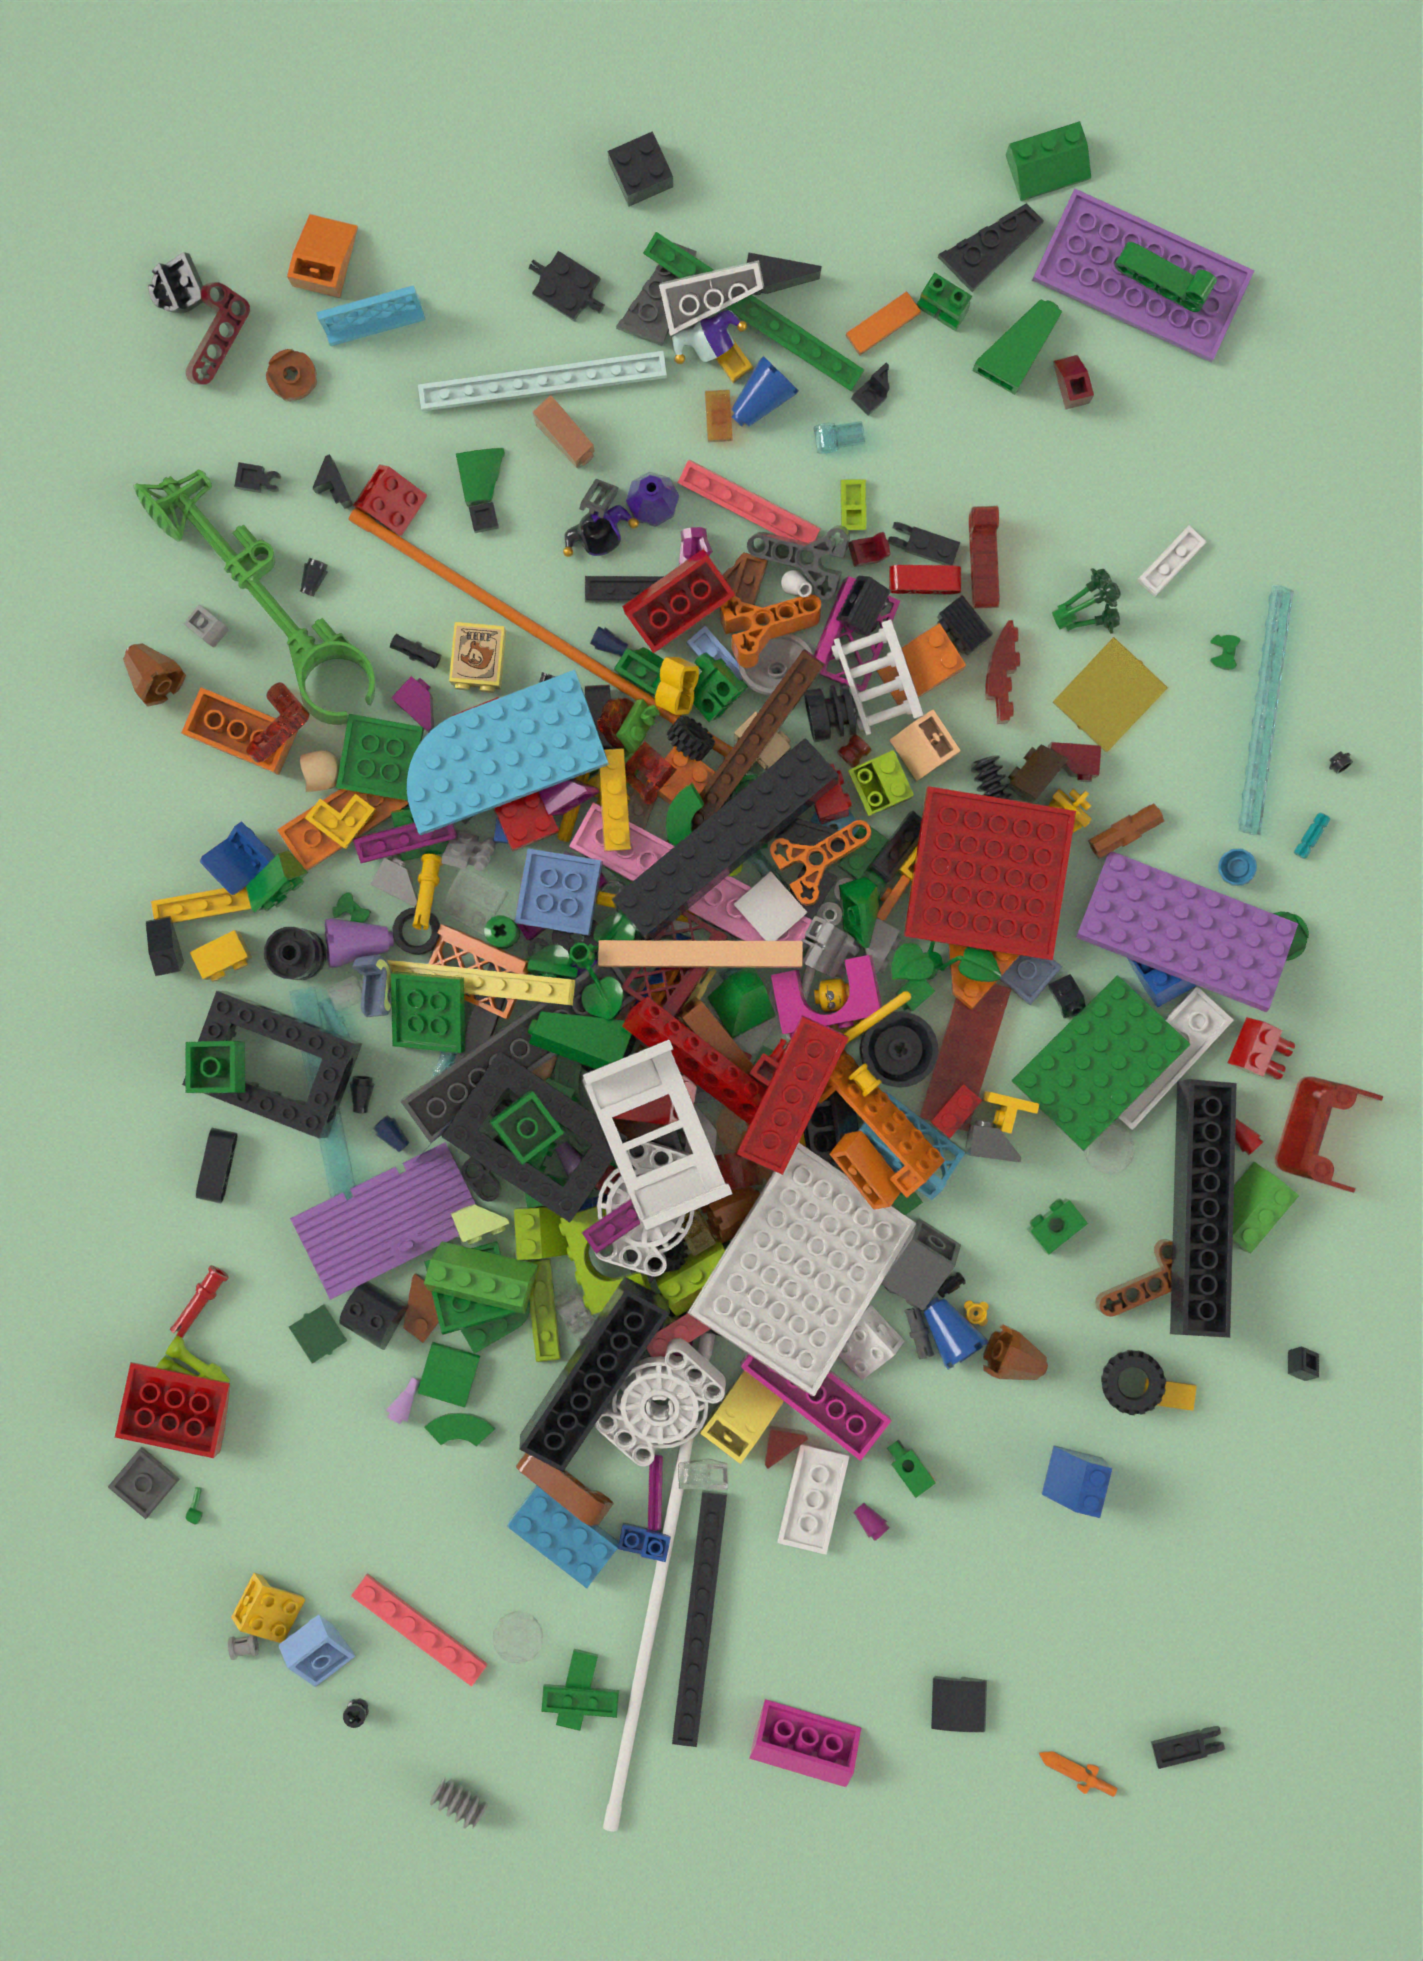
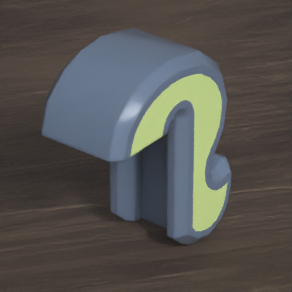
M380 955L358 957L353 962L352 968L359 974H363L361 1011L365 1017L386 1016L392 1007L391 1001L388 998L391 990L392 972L390 965Z

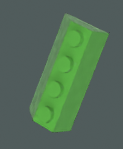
M442 1241L431 1258L424 1285L429 1291L525 1314L539 1265Z

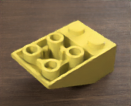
M744 1370L705 1421L700 1434L741 1464L784 1401Z

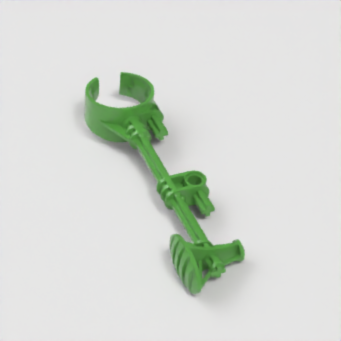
M198 469L191 475L178 481L174 480L171 476L169 478L165 477L159 485L138 483L133 485L139 502L146 509L148 515L164 533L175 541L180 542L182 540L186 519H188L225 562L224 570L227 573H232L231 578L239 582V588L247 589L288 637L287 645L289 646L302 703L315 719L332 725L347 724L348 721L346 711L331 712L315 705L306 692L305 682L310 672L319 664L332 659L349 660L364 669L369 682L365 701L367 705H372L375 697V677L372 665L366 655L353 646L342 633L336 634L323 618L316 620L315 624L311 626L324 641V643L315 644V638L308 636V630L306 628H299L259 581L260 578L274 568L275 556L272 546L263 539L257 540L243 524L236 527V530L232 533L245 548V550L236 554L195 505L199 498L212 488L211 480L206 476L205 472ZM195 478L194 480H192L191 482H189L188 484H186L184 487H182V488L180 487L181 484H183V483H185V482H188V481H190L191 479ZM202 487H204L193 499L189 498ZM149 489L163 490L168 496L162 497ZM151 495L158 498L159 500L155 501L151 497ZM177 507L183 512L180 527L174 511ZM171 513L173 515L176 527L168 517ZM259 554H266L268 556L265 560L260 561L256 559Z

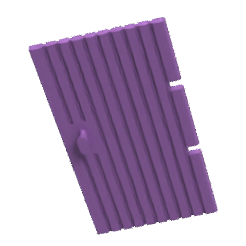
M446 1142L402 1163L406 1171L399 1174L395 1166L351 1188L350 1190L354 1197L348 1200L344 1193H341L290 1218L330 1300L439 1246L442 1241L447 1242L459 1236L451 1213L475 1204V1201Z

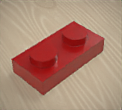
M962 1084L930 1122L948 1138H951L983 1100Z

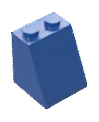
M1053 1445L1042 1495L1074 1512L1100 1518L1112 1467L1102 1457Z

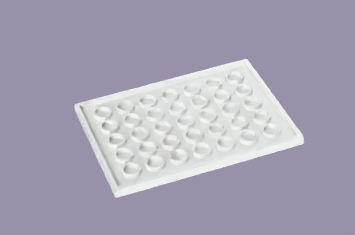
M798 1143L784 1174L773 1172L689 1309L688 1314L811 1396H815L916 1223L892 1206L873 1210L844 1173Z

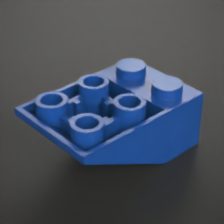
M1127 958L1142 986L1157 1008L1198 986Z

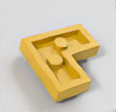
M356 794L341 813L322 799H319L305 819L344 849H347L375 813L376 809Z

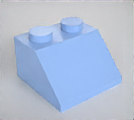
M320 1615L311 1619L306 1625L279 1644L287 1668L314 1687L355 1657L354 1652L333 1624Z

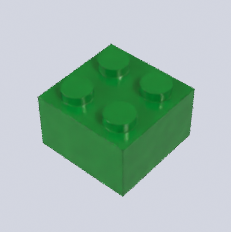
M185 1042V1093H245V1042Z
M533 1091L527 1092L489 1121L517 1161L522 1165L564 1134Z

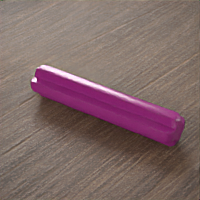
M655 1455L654 1461L649 1465V1530L661 1529L662 1455Z

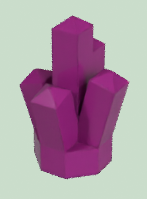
M691 527L680 532V565L703 548L708 555L713 552L707 539L706 528Z

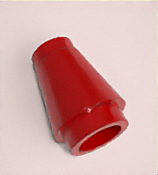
M1236 1118L1235 1142L1242 1153L1245 1151L1250 1155L1263 1143L1259 1138L1261 1135Z

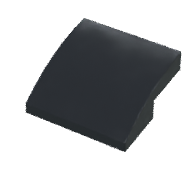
M935 1676L933 1678L931 1729L954 1732H985L987 1680L968 1677L955 1679Z

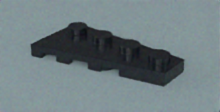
M1026 203L1003 216L994 224L979 230L975 235L958 242L956 246L939 253L938 258L973 292L1043 224L1044 220Z

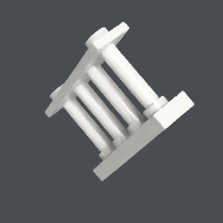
M891 619L882 622L883 628L879 629L878 633L842 645L840 638L834 639L835 645L831 646L836 661L841 660L860 715L857 717L860 732L865 730L866 735L872 733L871 725L902 714H913L914 718L924 715ZM883 642V644L888 642L891 652L887 653L886 657L850 669L846 654ZM890 665L891 667H897L899 676L895 677L896 680L858 693L854 678ZM898 689L899 691H905L907 700H904L903 704L866 716L862 702Z

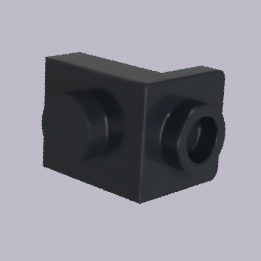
M1071 974L1048 984L1049 990L1059 1005L1064 1019L1069 1016H1076L1082 1012L1086 1006L1084 995Z

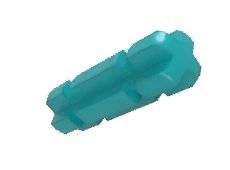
M1324 813L1316 815L1313 820L1314 824L1310 825L1301 839L1302 843L1298 844L1294 850V853L1300 858L1305 859L1312 851L1310 848L1315 846L1324 831L1323 828L1327 827L1330 822V818Z

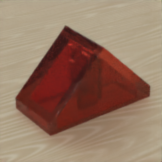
M769 1426L764 1458L766 1468L769 1469L807 1441L808 1435L806 1432Z

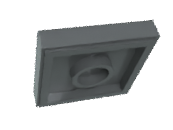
M141 1447L109 1484L108 1488L144 1519H147L180 1479Z

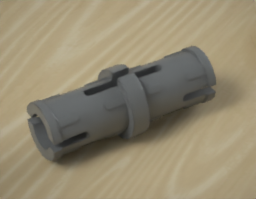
M912 1307L911 1310L910 1308L906 1309L905 1313L911 1329L909 1334L914 1339L919 1355L918 1358L925 1359L927 1358L926 1356H933L934 1352L928 1337L930 1332L928 1327H925L920 1308Z

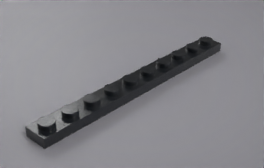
M702 1490L672 1744L697 1747L727 1493Z

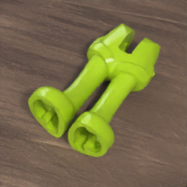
M179 1336L173 1339L165 1352L166 1355L156 1366L157 1368L198 1376L183 1368L172 1359L177 1358L200 1373V1377L230 1382V1378L222 1371L220 1366L213 1362L208 1365L192 1355L186 1349L183 1338Z

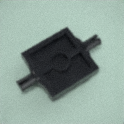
M560 251L556 253L551 263L546 267L534 259L531 261L532 264L529 265L528 269L540 275L539 282L532 292L533 296L574 322L580 312L587 306L599 314L601 313V309L604 308L605 304L593 298L594 290L601 280L598 275Z

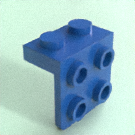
M241 821L234 826L227 839L201 857L200 863L231 895H235L244 889L275 855Z

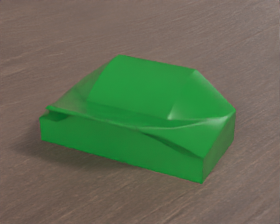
M645 647L637 650L627 648L616 664L614 671L645 692L655 696L657 687L661 682L660 669L664 659Z

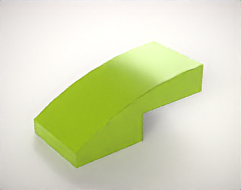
M866 479L840 480L841 525L848 530H866Z

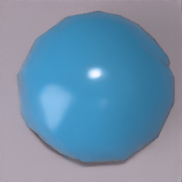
M1231 849L1222 855L1218 864L1221 878L1231 886L1248 884L1254 878L1257 869L1254 856L1244 849Z

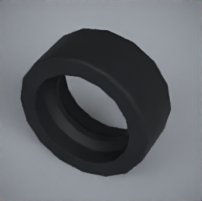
M416 907L408 908L396 917L392 927L393 938L397 946L405 952L414 955L426 954L436 947L440 934L437 933L440 923L437 917L430 913L429 924L432 931L430 939L420 946L411 945L404 939L402 929L408 919L415 917Z

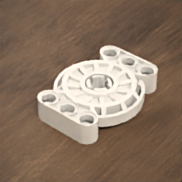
M651 1141L641 1144L644 1148V1153L640 1157L632 1156L630 1149L626 1151L631 1165L635 1167L633 1170L636 1177L690 1155L689 1153ZM663 1151L667 1153L669 1157L668 1162L663 1165L657 1164L654 1160L657 1152ZM618 1167L607 1177L600 1190L597 1204L599 1220L603 1218L602 1209H606V1213L609 1214L630 1199L622 1176H619L615 1182L611 1181L620 1172ZM608 1186L610 1191L607 1201L602 1202L603 1193ZM694 1210L690 1212L689 1220L685 1227L682 1226L685 1214L648 1230H645L644 1225L639 1224L612 1243L614 1249L610 1254H604L600 1251L597 1254L595 1253L598 1259L650 1276H659L666 1269L667 1260L663 1252L669 1251L685 1237L692 1224ZM677 1232H680L681 1234L677 1239L669 1244L668 1240L673 1238ZM632 1249L637 1252L638 1258L635 1261L629 1262L625 1260L624 1252ZM650 1258H660L662 1266L659 1269L650 1268L648 1266Z
M680 1338L672 1339L667 1345L665 1357H647L637 1361L620 1387L623 1393L617 1396V1391L613 1401L608 1404L595 1426L602 1435L635 1464L643 1467L648 1466L654 1461L656 1448H673L688 1442L697 1435L707 1418L708 1404L718 1403L724 1398L726 1379L718 1369L687 1341ZM679 1352L682 1356H675L672 1353ZM691 1369H698L701 1372L695 1373ZM715 1385V1386H718L719 1388H718V1389H711L709 1386ZM667 1397L669 1398L667 1405L661 1406L654 1403L655 1400L665 1401ZM704 1409L703 1414L700 1417L698 1413L699 1411ZM603 1416H609L612 1419L608 1420L603 1418ZM623 1432L629 1433L630 1436H625V1435H623L622 1433H623ZM640 1449H647L648 1452H643Z

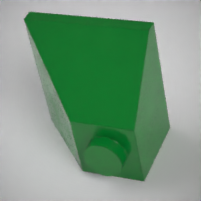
M867 877L840 884L839 891L843 929L866 949L870 947L877 919L880 890Z
M744 968L730 975L707 997L732 1039L776 1017L766 988L754 968Z

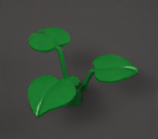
M616 912L603 919L596 926L593 937L597 943H599V940L635 941L636 931L620 912ZM576 943L571 947L569 954L563 946L553 944L543 947L525 959L527 961L531 959L572 967L575 962L580 968H586L595 984H590L584 989L581 997L586 1011L593 1016L607 1020L613 1019L619 1013L624 997L620 983L611 976L599 981L591 968L595 960L593 951H598L599 946H593L592 944L587 946L585 943Z
M931 941L929 949L925 953L917 944L906 943L901 945L895 952L891 965V977L893 980H931L937 975L939 970L945 971L947 967L957 961H961L958 966L959 971L971 980L994 982L1001 978L997 961L989 950L967 947L963 956L958 955L943 963L941 955L933 951L936 943L934 941Z

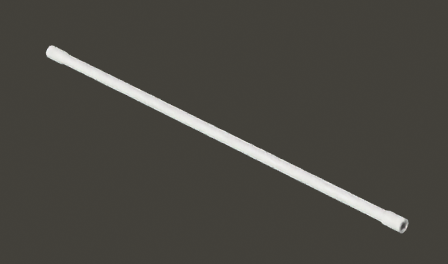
M709 1331L700 1335L697 1350L708 1361L712 1356L716 1336ZM695 1369L694 1372H695V1373H699V1372H701V1371L698 1370V1369ZM694 1437L679 1447L663 1528V1534L671 1536L666 1562L657 1560L610 1800L603 1828L607 1831H618L622 1811L621 1804Z

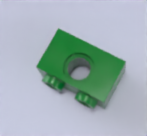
M1061 1198L1057 1199L1049 1206V1212L1044 1216L1039 1214L1029 1222L1031 1226L1027 1230L1048 1255L1088 1224L1069 1199L1065 1198L1063 1201ZM1054 1218H1060L1062 1222L1061 1228L1057 1231H1052L1050 1228V1222Z

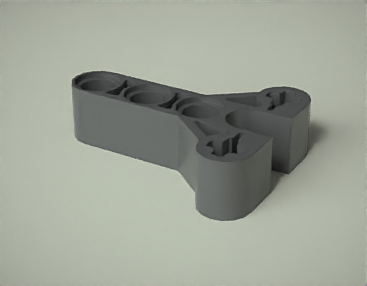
M837 525L832 527L826 535L806 543L767 532H757L748 539L747 550L754 557L800 568L812 583L815 595L822 600H827L836 593L842 572L824 567L821 557L827 554L844 558L850 541V533L846 527ZM839 532L840 538H843V540L836 546L835 538L832 536ZM756 538H760L765 542L764 550L755 548L754 540ZM780 544H784L789 548L788 556H781L779 554L778 546ZM804 550L812 552L814 556L813 562H805L802 559V552ZM828 578V587H831L832 589H829L827 592H824V587L820 585H822Z

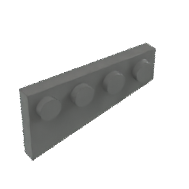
M676 244L692 256L696 257L697 251ZM658 264L650 279L642 287L637 298L629 306L624 317L616 325V329L663 346L669 328L659 285L662 282L680 278Z

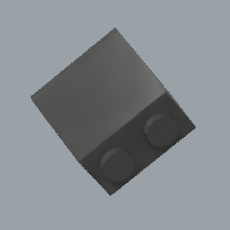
M976 1120L975 1125H968L965 1154L1021 1162L1019 1153L999 1128L993 1127V1122Z

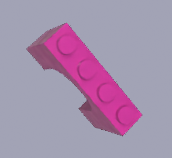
M872 955L844 960L850 986L849 998L842 1009L830 1015L820 1014L807 1004L799 970L771 975L782 1034H790L791 1038L802 1015L827 1027L838 1024L839 1028L854 1026V1020H864L880 1009L882 1002Z

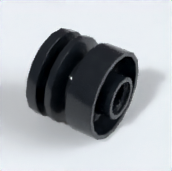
M283 927L274 931L268 937L264 946V960L267 967L276 976L283 979L308 980L315 977L323 969L326 961V947L323 940L315 932L299 927Z

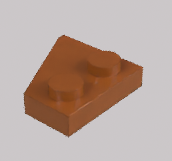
M743 552L735 561L734 566L728 568L723 574L733 589L735 596L740 598L742 602L755 605L768 560Z
M415 1273L412 1277L407 1304L409 1307L406 1310L403 1328L424 1343L439 1321L432 1292L424 1285L425 1279Z

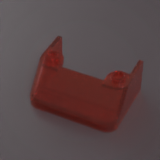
M1307 1076L1300 1079L1296 1086L1276 1152L1275 1164L1277 1168L1291 1175L1354 1193L1356 1188L1332 1181L1334 1174L1333 1163L1328 1158L1319 1156L1318 1153L1332 1107L1345 1110L1354 1105L1357 1096L1375 1101H1382L1383 1096L1317 1077Z

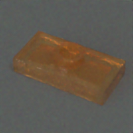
M730 390L705 391L708 442L733 441Z

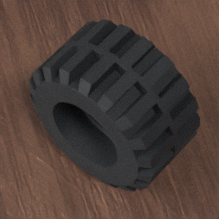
M1127 1350L1117 1353V1355L1108 1360L1109 1362L1103 1368L1101 1383L1103 1393L1113 1407L1119 1412L1135 1416V1414L1143 1415L1149 1410L1152 1411L1157 1404H1160L1163 1394L1165 1395L1166 1378L1162 1367L1152 1356L1139 1350ZM1127 1368H1139L1148 1377V1388L1139 1397L1126 1396L1119 1388V1376Z

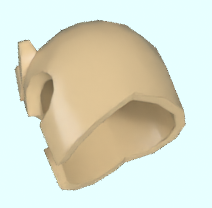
M321 750L301 755L300 764L306 780V792L328 790L336 787L340 762L333 753Z

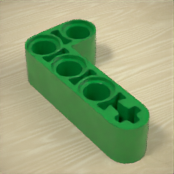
M1134 242L1126 243L1114 264L1120 273L1192 312H1199L1217 282L1216 277L1206 270H1197L1195 275Z

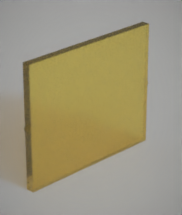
M1113 637L1058 695L1053 703L1077 725L1078 729L1083 730L1107 753L1168 687L1143 665L1141 660H1138Z

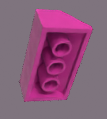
M765 1699L754 1734L749 1759L847 1787L854 1774L861 1728Z

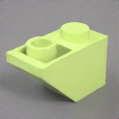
M475 1204L451 1213L461 1241H467L468 1245L482 1240V1234L491 1232L492 1235L506 1230L505 1225L510 1224L506 1217Z

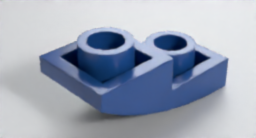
M623 1523L618 1549L641 1554V1557L666 1562L671 1536L644 1527Z

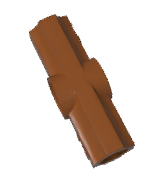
M1155 803L1148 805L1136 814L1126 816L1112 824L1111 828L1088 840L1090 848L1098 859L1104 857L1120 846L1124 847L1142 837L1143 833L1163 823V815Z

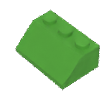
M1253 1162L1234 1184L1233 1242L1243 1251L1250 1254L1299 1197L1283 1181L1256 1162Z

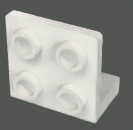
M870 1304L867 1306L839 1356L863 1380L891 1359L902 1346L904 1340Z

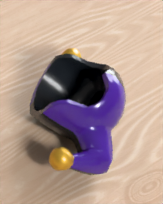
M616 505L607 510L603 518L598 517L599 512L597 511L594 514L587 513L579 524L565 532L563 554L566 557H571L574 553L572 549L573 544L577 541H581L589 555L601 556L608 554L621 542L617 523L619 521H626L632 529L638 527L639 521L636 518H632L621 505Z

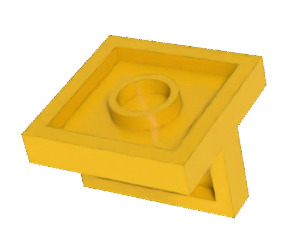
M984 1091L982 1098L985 1102L1001 1105L1000 1110L996 1109L993 1123L1002 1132L1012 1134L1017 1109L1035 1114L1038 1113V1103Z

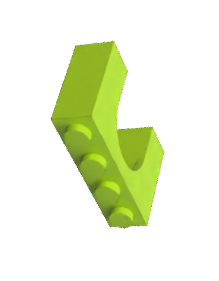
M597 1205L578 1211L571 1222L562 1217L560 1218V1232L563 1237L567 1238L569 1245L567 1253L570 1260L575 1263L577 1269L575 1277L577 1283L583 1287L585 1293L583 1295V1302L586 1309H590L591 1315L603 1310L625 1276L652 1291L647 1274L635 1272L621 1277H608L598 1272L593 1266L589 1255L590 1244L582 1234V1231L599 1220ZM602 1209V1216L604 1217L607 1215L606 1209Z

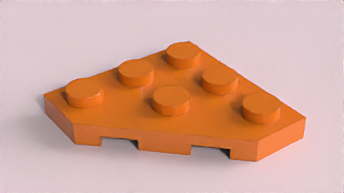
M949 944V960L958 955L963 956L967 947ZM990 951L997 961L1001 976L1020 956ZM957 961L950 965L952 994L972 1010L997 981L981 982L971 980L959 971L958 966L961 961Z

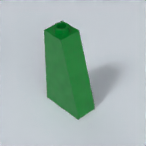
M1040 299L977 359L972 371L1015 395L1060 318L1062 310L1054 302Z
M541 1012L538 1020L532 1019L528 1033L532 1035L529 1044L594 1069H599L621 1060L631 1033L622 1027L625 1020H607L605 1018Z

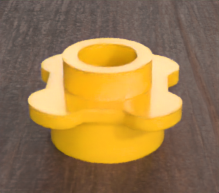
M971 1300L964 1303V1308L966 1309L964 1317L971 1324L985 1326L988 1322L986 1318V1311L989 1309L988 1304L984 1301L980 1303H973ZM974 1311H978V1315L975 1316L973 1314Z

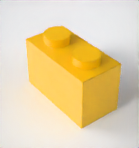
M233 930L190 952L202 979H211L212 982L226 976L224 972L231 968L236 971L247 966V960L253 958L240 931Z

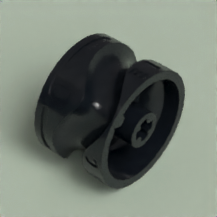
M902 1011L890 1013L863 1032L859 1045L862 1065L866 1063L870 1073L876 1080L880 1079L882 1084L899 1088L909 1087L924 1080L935 1067L939 1051L938 1041L931 1026L918 1015ZM896 1046H901L902 1050L900 1053H896Z

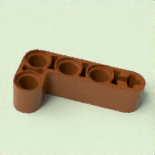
M1162 1239L1155 1244L1154 1254L1159 1263V1268L1100 1293L1095 1301L1098 1311L1106 1316L1113 1317L1171 1292L1172 1255L1164 1258L1162 1249L1166 1245L1172 1246L1173 1241ZM1153 1278H1158L1160 1281L1159 1288L1151 1291L1149 1282ZM1130 1288H1135L1137 1290L1136 1298L1130 1301L1127 1300L1126 1292ZM1106 1299H1109V1300H1111V1301H1116V1302H1113V1303L1110 1304V1305H1111V1309H1110V1310L1107 1309L1106 1307H1103L1104 1305L1107 1304V1303H1106Z
M527 1453L522 1456L516 1465V1468L523 1475L587 1525H599L614 1504L603 1493L596 1490L591 1491L568 1471L564 1470L562 1472Z

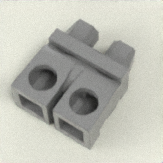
M814 916L805 936L818 942V945L802 938L803 951L810 947L805 958H803V964L832 978L839 977L843 979L847 971L846 966L842 962L846 955L852 958L856 956L860 947L854 942L855 938L838 929L830 922ZM822 925L818 934L815 936V929L817 928V926Z

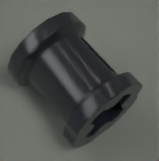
M361 1698L351 1700L343 1713L344 1723L350 1728L360 1727L369 1713L368 1703ZM356 1710H359L360 1714H358L356 1717L353 1716L352 1713Z

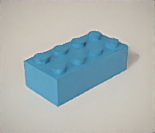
M537 1485L507 1524L509 1529L585 1588H588L618 1549L619 1541L601 1527L583 1523Z

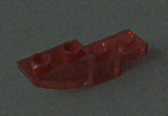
M1008 620L1000 632L993 647L986 673L985 700H995L997 724H1007L1010 721V717L1014 715L1013 702H1009L1008 692H1012L1011 677H1007V674H1014L1017 667H1020V653L1015 652V642H1018L1019 635L1018 627H1014L1013 620Z

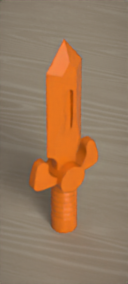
M1053 1751L1039 1753L1046 1766L1077 1782H1086L1087 1784L1085 1785L1077 1784V1788L1082 1793L1087 1794L1091 1787L1103 1791L1112 1797L1116 1795L1117 1787L1096 1777L1099 1771L1098 1766L1088 1764L1087 1769L1092 1773H1087L1085 1771L1086 1768Z

